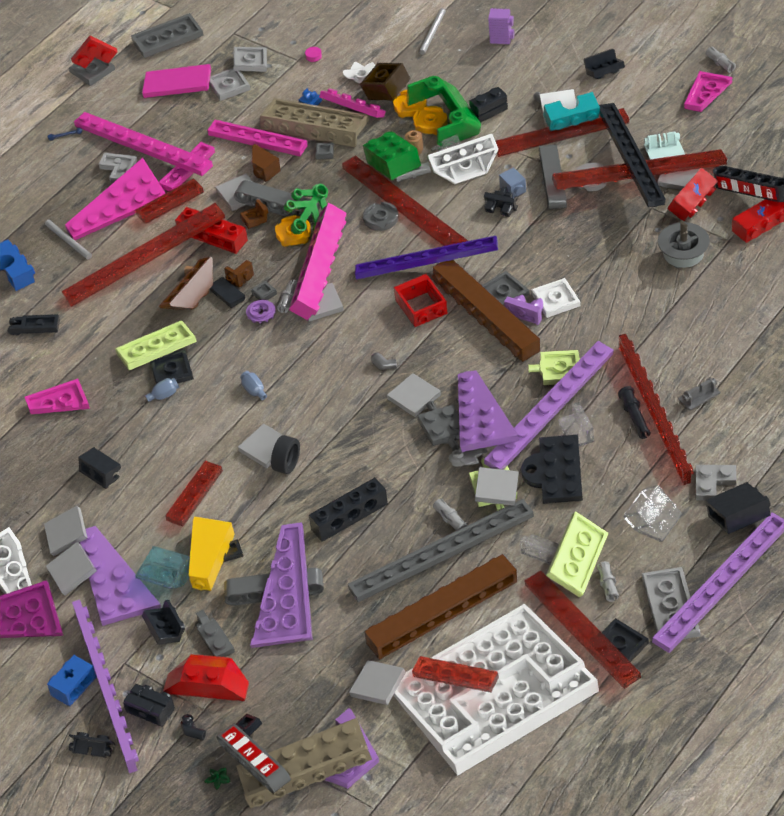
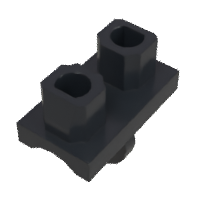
M502 187L500 191L495 190L494 194L485 192L483 196L485 199L484 209L487 213H494L496 207H500V214L510 217L513 210L517 211L518 205H516V199L512 198V194L507 193V187Z

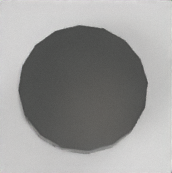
M381 202V204L377 205L373 203L363 212L364 223L372 230H387L398 222L397 208L391 203Z

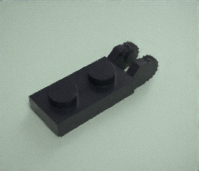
M58 314L12 317L9 319L10 326L7 332L11 335H20L21 333H57L60 317Z

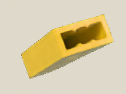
M194 516L189 564V579L192 588L212 590L223 564L224 555L229 550V543L235 535L231 522Z

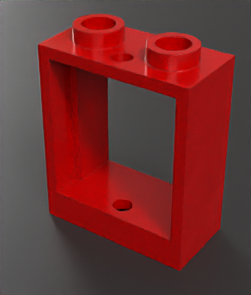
M427 274L394 287L395 301L414 327L448 314L447 301ZM428 293L435 304L414 312L407 301Z

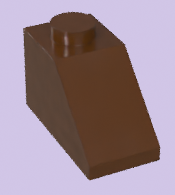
M256 144L252 145L253 173L257 178L267 182L281 171L279 158Z

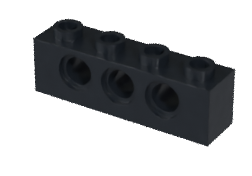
M374 477L309 514L311 530L321 542L388 505L386 489Z

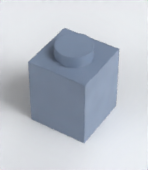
M514 167L499 174L500 188L507 187V193H511L512 198L526 192V179Z

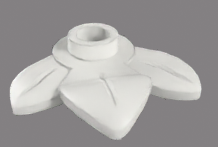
M354 62L350 70H343V74L346 78L353 79L360 84L374 68L375 64L371 62L364 67Z

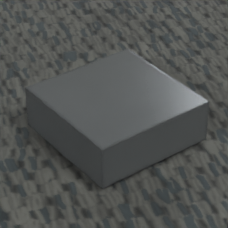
M316 143V160L333 159L334 143Z
M267 281L251 289L252 295L258 300H269L277 295L276 289Z

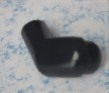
M183 715L180 722L183 733L188 737L204 740L206 730L195 727L192 715Z

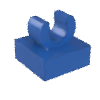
M308 88L302 92L303 96L298 100L299 103L316 106L322 102V98L319 97L320 95L316 91H309Z

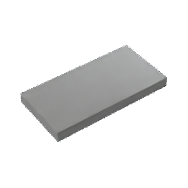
M682 567L642 573V581L656 633L691 598ZM697 624L683 639L700 637L699 625Z

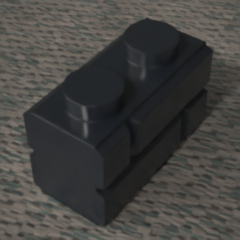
M499 87L492 88L490 91L469 100V106L481 123L508 109L507 95Z
M135 684L123 702L127 713L161 727L164 726L175 708L173 699L168 693L156 692L149 685L141 686Z

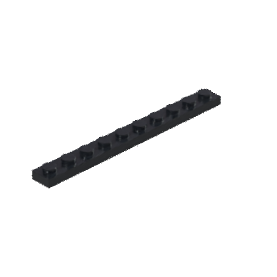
M615 103L599 105V115L647 207L665 205L666 198Z

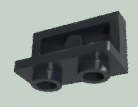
M613 48L583 59L586 74L595 79H601L608 73L614 74L619 72L620 69L625 68L624 61L616 58L615 49Z
M165 600L162 608L143 611L142 618L157 645L180 642L185 631V625L179 618L170 600Z

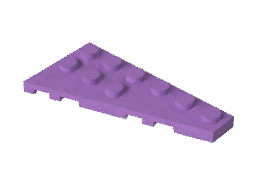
M475 370L458 374L460 447L462 452L520 441L515 429L478 372Z
M302 522L281 526L275 557L272 560L270 576L267 579L260 606L258 621H256L255 633L250 644L251 648L313 640Z
M96 526L86 528L87 539L79 543L97 572L89 577L102 626L142 615L144 610L161 608L157 599Z

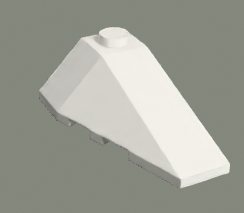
M9 527L0 532V589L4 594L32 585L21 544Z

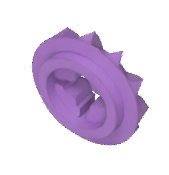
M267 300L255 301L246 309L248 319H251L253 323L258 321L260 324L262 321L268 323V320L273 319L276 313L274 304Z

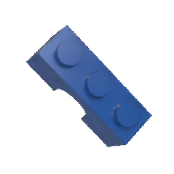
M9 240L1 242L0 271L5 269L8 281L15 291L34 283V268L31 264H27L23 254L20 255L15 244L12 245Z

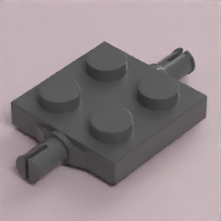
M433 401L431 403L428 402L426 406L429 412L419 414L417 420L432 446L448 443L452 451L458 450L460 446L456 440L460 438L459 414L454 405L438 409Z

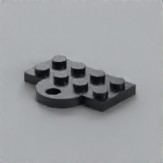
M578 434L539 437L540 453L530 455L522 463L521 473L524 482L531 487L542 488L543 504L583 501ZM529 469L536 470L534 473L526 472Z

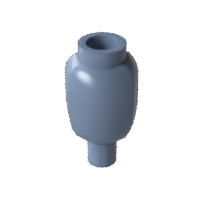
M243 372L240 379L244 389L252 396H258L261 400H265L267 395L263 391L264 386L258 376L253 372Z
M166 378L154 385L152 392L145 396L148 402L155 398L162 400L175 394L176 389L180 387L175 378Z

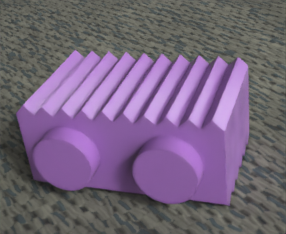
M491 8L488 18L490 43L510 44L511 39H514V29H511L514 23V16H511L510 9Z

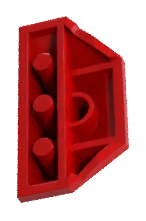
M191 654L167 674L163 692L172 695L245 701L249 681L232 658Z

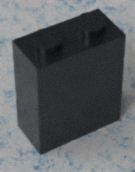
M748 482L705 500L708 517L727 534L771 516L769 509L771 504L768 497L762 495L756 487H753Z

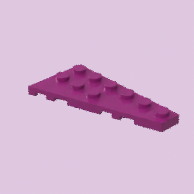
M47 580L0 596V638L64 636Z

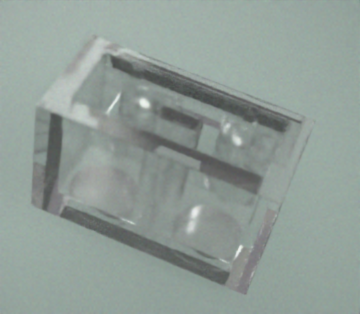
M656 485L643 489L623 517L635 531L662 542L682 516V512L664 491Z

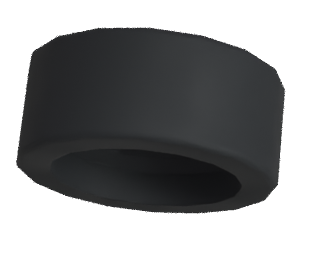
M281 435L277 439L271 455V467L274 471L290 474L294 470L300 454V442L297 438Z

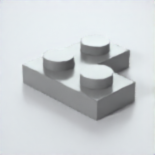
M104 153L99 162V168L112 170L109 179L110 183H114L137 163V157Z
M696 465V500L705 501L716 496V485H736V465Z

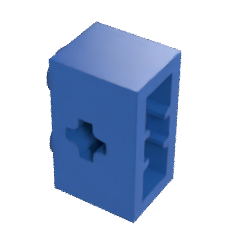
M73 655L70 660L63 664L58 673L50 678L47 685L52 697L70 707L97 677L93 665Z

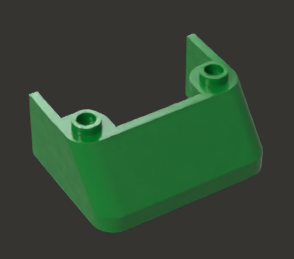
M430 76L407 85L408 106L439 95L451 112L449 115L451 124L437 129L438 150L476 136L481 132L480 121L454 85L438 76Z

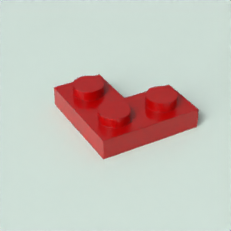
M89 35L71 60L72 63L86 69L94 58L109 64L118 51L117 48Z

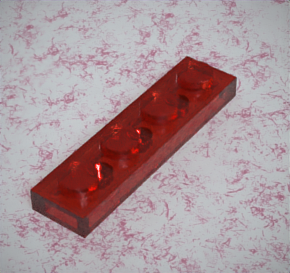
M193 178L135 210L136 215L147 224L204 193L203 187Z
M205 460L165 515L166 521L183 527L223 472L222 466Z
M422 656L419 657L412 670L413 677L490 693H492L499 678L497 671Z

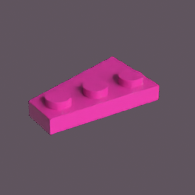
M699 71L684 103V109L702 112L732 83L733 77Z
M78 379L25 396L30 414L90 409Z

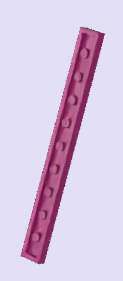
M87 112L81 114L74 121L75 127L200 176H203L213 167L211 160Z

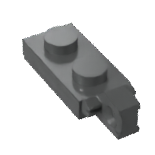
M204 610L197 612L199 624L196 626L198 633L211 654L217 657H226L234 653L233 645L218 622L213 617L208 619Z

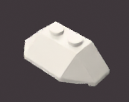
M489 134L430 154L427 157L433 172L455 185L487 174L497 154L498 147L493 134Z

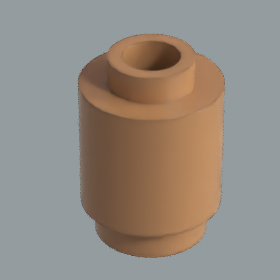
M416 130L407 132L405 140L415 146L420 155L423 151L421 132Z

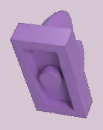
M524 295L514 298L507 296L504 305L513 315L519 319L539 325L542 320V298L533 300L531 303H526Z

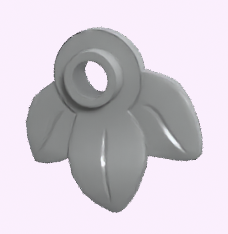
M460 448L449 455V461L453 466L457 467L478 464L479 460L477 457L487 453V449L480 448L462 452Z

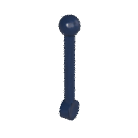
M77 128L76 130L56 135L49 134L47 137L49 141H52L62 136L76 133L81 134L82 129Z

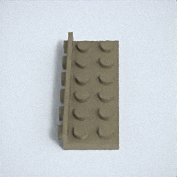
M276 98L272 100L260 115V125L263 131L350 147L357 146V136L369 122V115Z
M354 718L269 752L268 754L287 771L291 778L290 782L274 794L241 764L236 767L245 792V799L250 808H253L275 798H281L295 790H301L315 782H321L335 774H341L355 766H361L372 760L359 722L357 718Z

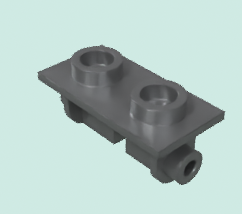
M708 378L700 386L685 391L684 395L679 397L678 400L691 411L721 392L715 387L717 385L716 379Z

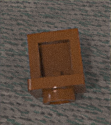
M259 199L255 200V208L240 213V219L248 229L267 222L268 208Z
M248 260L244 261L235 270L228 266L224 268L226 280L239 288L254 276L252 262Z

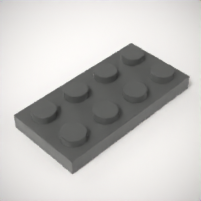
M189 13L131 35V39L142 56L146 58L204 36L201 27Z

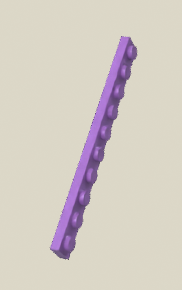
M597 341L515 426L514 429L520 441L497 445L484 459V464L492 469L504 470L613 355L614 350Z
M772 512L771 516L767 517L654 635L652 643L670 653L784 532V519Z
M80 600L74 601L72 604L128 771L129 773L138 771L135 762H138L139 759L136 750H131L130 745H133L130 732L125 733L124 731L128 727L124 716H119V712H122L119 700L114 701L113 697L117 696L114 685L108 684V680H111L108 668L103 669L102 665L106 663L103 653H98L97 649H100L97 637H92L95 630L92 621L87 622V619L90 618L87 607H82Z

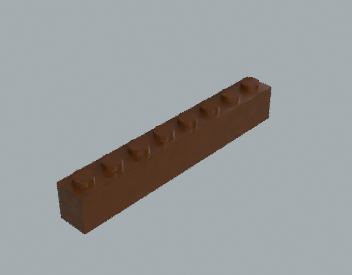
M449 260L433 266L432 278L434 282L440 285L446 294L451 295L458 305H462L469 315L475 317L481 326L483 325L488 329L489 333L495 336L503 346H506L514 357H518L523 362L540 352V338L454 260Z
M503 554L492 558L489 562L474 568L462 577H458L450 584L440 587L428 596L422 597L416 603L406 606L400 612L388 616L376 625L370 626L364 631L366 644L380 660L517 583V570Z

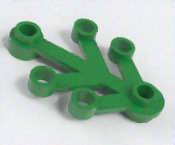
M316 184L312 189L307 190L296 188L291 193V197L296 201L288 200L284 204V209L287 212L305 208L300 218L295 219L291 224V231L294 234H302L306 230L307 225L305 222L310 214H312L315 223L312 228L313 231L315 230L319 217L316 204L319 202L321 210L327 205L325 199L328 196V189L325 185ZM302 197H312L310 201H298Z

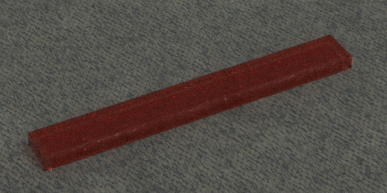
M624 108L618 109L625 124H628L629 117ZM599 115V118L593 121L582 122L560 130L550 131L549 127L519 134L496 140L495 142L498 147L497 156H504L607 128Z

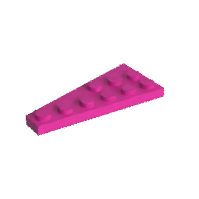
M142 158L65 224L66 230L74 240L80 239L166 200L167 194Z

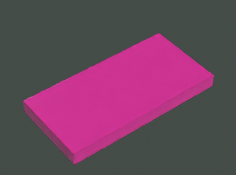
M206 64L148 71L145 74L143 97L207 91L209 89L211 66Z

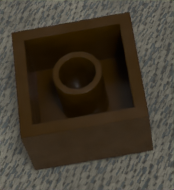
M377 63L360 83V86L368 100L393 101L401 90L406 87L411 78L403 63Z

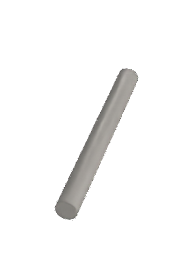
M443 8L439 10L419 50L421 55L426 53L446 12Z
M46 220L45 225L87 260L92 257L90 252L51 220Z

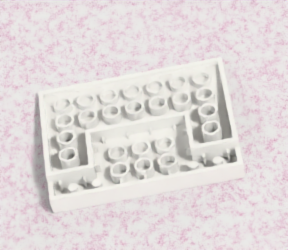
M523 604L407 671L393 696L458 776L599 692L597 679L585 668L584 661L530 608Z

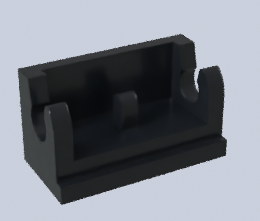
M95 447L78 457L79 472L105 489L120 477L117 474L114 475V473L121 469V464Z

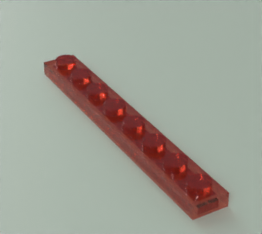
M541 570L524 580L525 586L624 689L641 678V673Z

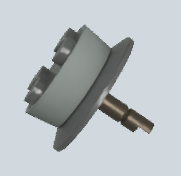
M683 220L680 223L667 226L658 236V246L663 252L665 260L675 268L691 267L698 264L710 243L709 235L702 227L684 222Z

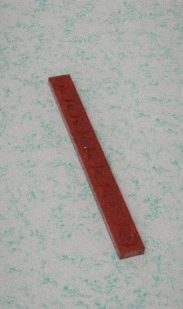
M722 149L645 160L653 175L727 165V157ZM625 163L552 174V181L557 190L633 179Z
M356 155L342 163V167L346 172L384 201L393 204L397 211L443 246L468 241Z
M214 203L61 292L70 306L73 307L223 220L225 215L219 206Z
M626 333L619 335L620 352L683 485L690 484L691 475L694 474L691 463L686 461L685 450L680 448V441L678 436L673 433L672 423L666 419L665 408L660 406L659 396L653 391L652 381L647 379V372L645 367L641 366L639 354H635L633 341L628 339Z

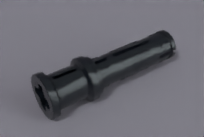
M623 387L618 391V397L623 401V408L629 413L639 438L645 439L647 436H650L651 432L640 411V401L635 397L633 387Z

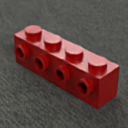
M186 207L175 219L177 233L235 254L248 241L245 227L196 209Z

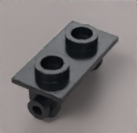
M77 732L76 735L69 734V737L74 739L73 743L70 742L69 751H72L73 754L88 755L90 747L92 748L91 756L107 758V756L112 754V748H109L110 745L115 746V743L109 740V736L97 735V738H93L84 732Z

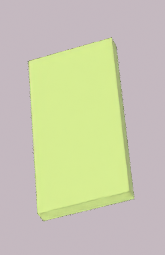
M179 321L117 347L115 351L128 370H132L197 341L184 322Z
M575 511L571 515L546 576L576 596L581 597L585 592L608 532Z

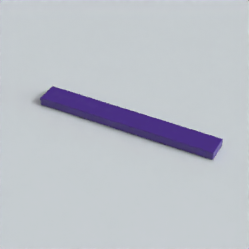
M490 236L356 264L355 277L357 280L497 251L498 239L497 236Z

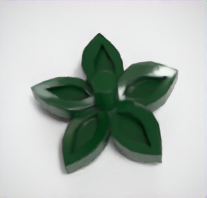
M221 768L218 771L210 769L211 776L204 781L206 784L214 782L216 790L219 789L221 783L227 784L231 782L227 776L226 768Z

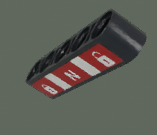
M718 166L713 169V176L718 180L715 185L717 189L776 202H784V178L728 166Z

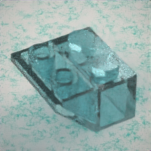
M153 546L135 577L170 589L182 587L189 578L190 558L184 554Z

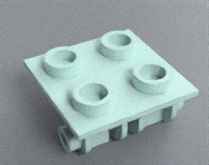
M675 131L667 133L666 140V134L663 133V141H661V136L658 134V142L657 135H650L644 138V147L650 161H661L665 158L684 156V150L679 142L680 134Z

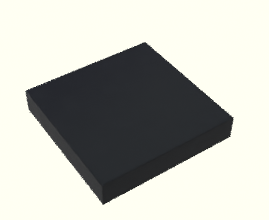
M185 349L150 361L156 384L166 378H175L177 383L194 379Z
M615 618L590 644V649L624 670L648 645L649 639Z

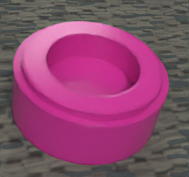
M318 47L306 49V60L310 62L319 61L322 58L321 49Z

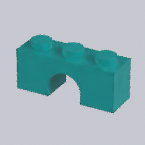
M590 92L576 96V108L574 109L563 107L561 101L545 104L543 116L550 131L560 130L564 127L578 125L579 123L599 118L600 106L594 93Z

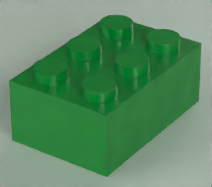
M393 131L386 132L383 136L371 139L363 145L367 163L390 180L421 167L417 148Z

